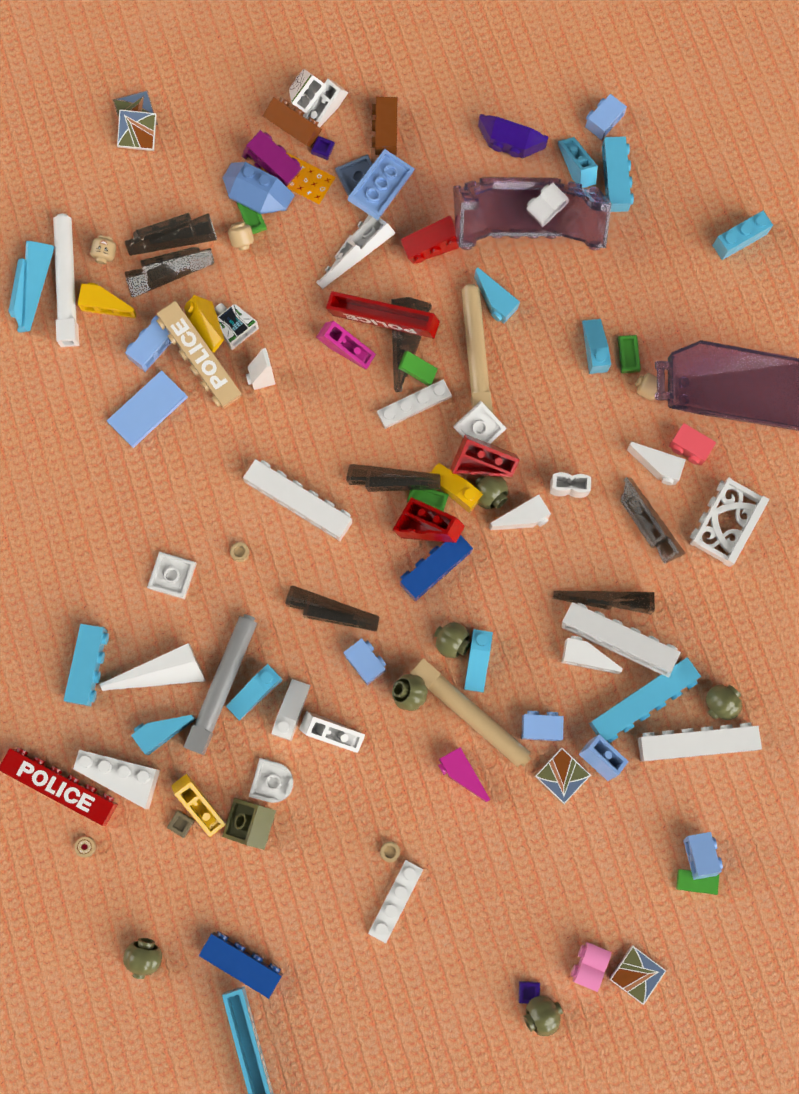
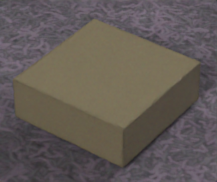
M177 810L167 828L185 838L195 820Z

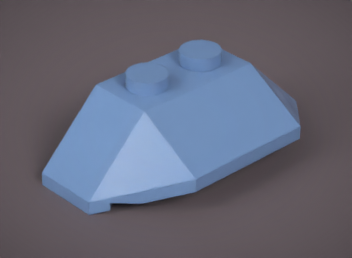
M247 162L231 163L223 176L228 197L259 214L286 211L295 196L278 178Z

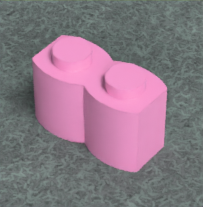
M588 942L585 945H581L578 953L580 961L578 965L575 964L571 972L572 981L598 992L612 952Z

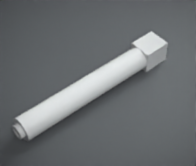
M61 213L53 218L57 298L56 341L60 347L79 346V326L76 320L72 218L67 214Z

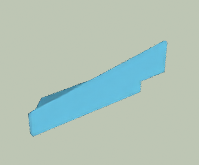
M26 241L25 259H18L9 313L11 317L16 319L18 324L17 331L20 333L31 330L54 251L53 245Z

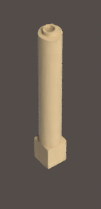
M469 284L461 290L471 386V405L473 408L479 401H482L493 413L480 289L474 284Z
M424 658L412 670L411 675L421 677L431 693L517 767L522 765L524 767L531 759L529 757L530 751L446 680Z

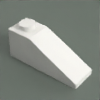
M330 79L326 80L325 84L327 86L307 113L303 115L306 119L311 117L319 122L318 127H321L339 108L348 94L344 88Z
M264 348L249 364V373L246 374L248 385L252 384L254 390L275 385L266 348Z
M634 442L629 444L627 451L654 477L666 485L677 484L686 459Z
M537 495L491 522L489 529L531 528L536 525L540 527L549 521L548 518L551 513L540 495Z
M571 636V638L565 640L561 663L615 674L622 672V667L587 641H582V637Z
M294 679L291 680L278 712L272 735L292 741L311 685Z
M306 711L299 728L306 736L358 753L365 734L308 711Z

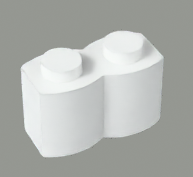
M554 183L547 184L541 190L540 196L534 197L528 202L526 209L544 227L568 204L569 199Z
M560 472L553 474L550 480V494L554 496L570 495L575 498H583L588 496L591 491V477L585 474L572 476L568 473Z

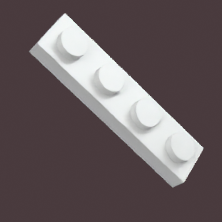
M443 379L377 410V414L386 429L452 398V394Z
M405 860L368 932L369 935L387 943L423 871L422 868Z

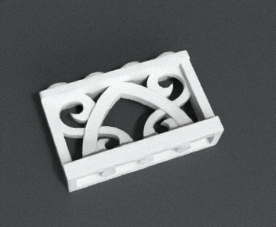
M728 477L725 481L721 480L716 489L719 491L717 496H713L707 505L710 507L708 512L702 514L698 521L701 523L699 528H695L690 535L692 539L690 545L697 547L720 560L724 565L731 567L735 564L770 499L760 496ZM726 491H736L739 497L738 502H735L733 494H731V499H727L725 497ZM743 496L756 502V504L743 502ZM721 500L724 505L716 508ZM736 510V521L743 528L741 530L730 529L722 533L718 515L726 511ZM740 510H743L741 515L743 513L747 515V519H741ZM709 520H711V526H706ZM704 532H709L710 537L707 539L711 540L716 537L717 541L713 544H706L702 539V535ZM729 534H733L735 536V540L731 541L730 537L726 540L725 537ZM720 544L728 555L723 554L714 547Z

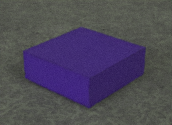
M318 136L311 154L328 160L335 142Z
M519 981V1003L528 1004L531 999L540 996V982Z

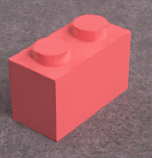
M683 423L669 447L672 448L674 453L684 455L691 463L701 466L716 442Z

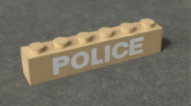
M174 301L157 313L158 319L156 320L162 330L166 329L169 335L167 337L173 345H178L180 348L178 352L183 360L188 359L191 364L189 368L195 376L199 375L203 380L200 382L206 391L210 390L213 394L212 400L216 406H221L224 409L239 399L242 393L177 302Z

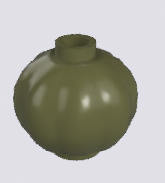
M480 476L476 480V488L483 494L478 500V505L485 509L495 507L498 509L506 503L508 499L506 497L508 495V486L501 476Z
M452 622L444 627L439 626L434 634L437 637V650L446 658H457L460 654L464 655L471 645V642L468 641L470 636L467 629L459 623Z
M405 674L394 683L392 697L398 708L408 711L419 709L425 703L428 694L424 680L417 675Z
M724 685L712 687L706 696V703L709 708L707 713L715 720L718 718L724 720L736 718L742 710L741 694L731 685L728 687Z
M139 938L138 941H134L127 947L124 952L123 962L126 969L133 973L132 976L134 978L144 979L146 975L153 974L160 967L162 952L155 945L154 940Z
M537 996L529 1001L526 1006V1015L523 1017L531 1032L535 1031L539 1036H550L558 1030L560 1015L563 1014V1011L558 1002L554 1003L546 996Z

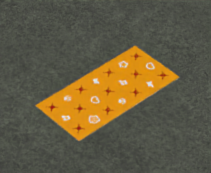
M286 152L291 158H295L302 167L287 188L320 205L336 177Z

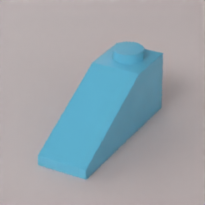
M575 137L558 141L559 149L571 178L579 188L595 185L598 165Z
M477 267L474 278L489 312L496 321H501L505 324L519 308L520 301Z
M601 319L582 321L589 374L608 372L611 366V359Z
M473 629L464 690L484 692L493 632Z
M267 664L226 707L240 721L283 680Z
M187 715L147 724L142 723L134 729L135 733L131 736L143 753L150 755L194 722L196 718L193 715Z

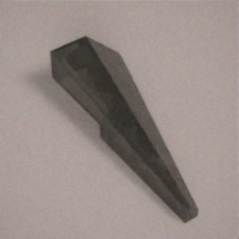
M411 297L391 299V304L425 312H429L432 309L431 303ZM392 329L395 392H402V386L408 374L398 369L404 352L409 351L414 355L416 354L421 336Z
M554 591L552 598L582 603L587 606L607 610L615 607L650 615L655 610L654 592Z

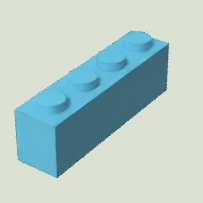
M604 137L602 143L607 212H628L634 202V195L630 192V188H632V177H629L631 161L628 160L630 145L626 143V137Z
M80 624L64 696L65 702L90 707L92 702H95L97 695L95 686L96 683H99L101 677L99 667L100 664H103L105 652H103L104 644L107 645L109 640V633H107L104 627Z

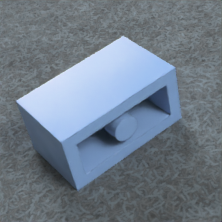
M612 94L606 99L602 98L597 105L598 108L595 111L591 110L586 117L585 128L601 140L621 120L627 108L626 105Z
M361 638L344 651L343 654L366 685H369L386 671L384 667L386 663L380 655L378 657L375 656L372 652L374 647L368 640L364 642Z
M527 711V714L522 715L521 739L562 741L564 716H559L558 712H547V715H539V711Z
M597 735L589 740L579 753L607 781L617 777L629 762L601 735Z
M711 832L690 835L683 840L693 880L717 876L722 872V860L717 856V842L712 837Z

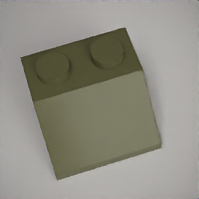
M234 798L222 837L264 850L276 810Z

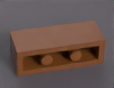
M376 96V104H372V115H376V120H372V131H375V136H372V148H375V155H380L384 149L393 155H397L398 97Z
M273 97L263 117L311 148L322 130L317 126L319 122L311 117L306 119L303 117L304 112L296 107L294 110L288 107L290 103L280 97L278 100Z

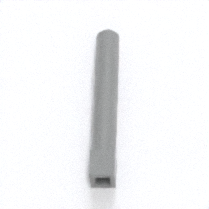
M244 614L243 617L239 616L196 722L191 727L184 748L205 755L213 736L214 727L257 626L254 617Z

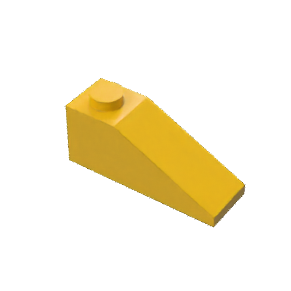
M81 284L78 306L81 311L136 318L137 315L134 308L98 284Z
M193 295L185 304L186 316L209 349L215 353L224 341V336L213 302Z
M440 463L426 476L443 492L449 494V497L468 513L475 508L478 500L483 495L470 482L457 474H452L450 469Z
M185 774L171 785L174 795L209 837L226 825L188 774Z

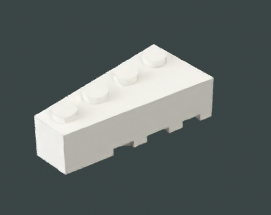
M83 750L78 751L73 768L144 809L150 808L160 770Z

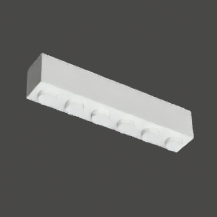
M254 460L243 477L246 484L338 541H341L352 524L351 515L343 509L341 511L337 510L332 502L326 499L323 501L318 498L319 495L316 492L303 489V485L298 481H290L282 471L272 470L270 468L271 465L267 462Z
M572 602L562 621L563 629L668 678L681 653L675 646L662 644L657 638L653 636L647 637L636 628L623 626V623L619 620H610L599 611L593 612L582 603L576 604Z
M741 723L738 728H733L732 724L721 725V729L713 730V726L701 727V731L694 732L693 728L681 729L682 733L674 734V730L662 731V735H655L654 732L642 733L643 737L637 738L640 762L762 750L759 726H752V723Z

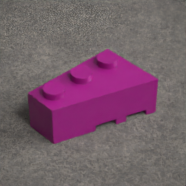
M260 130L246 145L242 157L244 159L249 157L256 162L254 164L255 167L259 169L260 167L264 168L268 174L278 178L287 187L298 175L302 167L295 158H291L286 154V150L281 145L275 144L268 133H263Z

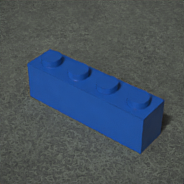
M461 535L456 543L445 542L440 547L438 545L429 552L430 556L428 558L420 559L415 564L416 568L410 572L408 570L400 577L402 579L400 586L416 602L472 553L473 548Z
M220 931L217 934L215 932L211 933L199 956L269 999L283 975L280 972L281 968L273 963H270V965L264 963V958L254 952L252 955L245 951L246 947L238 942H235V944L228 941L229 937Z

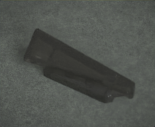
M186 213L136 230L133 233L134 238L126 240L125 245L129 255L132 256L215 241L217 236L209 213L191 220L190 214Z
M192 247L141 260L142 269L125 272L131 297H136L214 264V258L211 248L200 251L199 247Z
M350 464L346 477L349 485H365L368 492L441 489V476L435 473Z
M626 477L624 479L625 488L624 493L621 495V503L651 548H657L664 564L684 555L685 551L632 478Z
M296 586L290 587L285 604L287 607L304 610V618L377 632L379 616Z

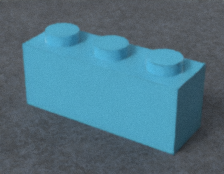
M761 211L717 236L712 246L720 258L724 260L767 235L773 224L765 212Z

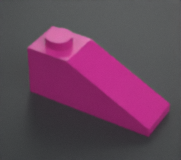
M335 321L326 322L316 336L328 348L363 369L368 368L376 355Z
M461 747L439 759L440 764H438V767L443 775L447 774L450 779L484 802L490 800Z

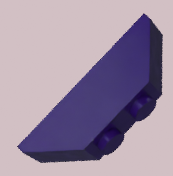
M480 114L478 127L488 146L497 152L502 151L510 154L512 157L525 158L544 150L547 146L548 136L542 135L530 127L497 116Z

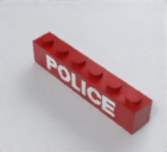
M331 291L326 309L335 317L432 339L435 338L440 323L434 313Z
M19 747L16 750L9 748L0 764V771L101 826L108 824L118 805L113 802L115 798L106 793L103 796L96 793L97 789L89 784H86V786L79 784L80 780L72 775L68 777L62 775V770L53 765L51 768L45 766L44 760L36 756L33 759L27 756L28 752Z

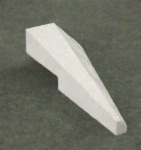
M368 214L364 222L360 221L358 223L359 229L348 237L337 252L334 264L331 267L327 266L325 269L327 273L320 280H317L316 283L322 289L396 232L381 218L377 220Z
M187 643L99 685L102 691L186 684L204 682L206 680L191 645Z

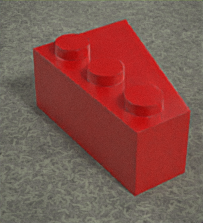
M451 215L400 239L408 259L413 264L421 263L426 259L467 246L459 226Z
M465 434L450 469L452 474L465 473L470 475L483 474L513 477L520 459L517 454Z
M411 497L392 530L401 539L456 543L465 525L457 517Z

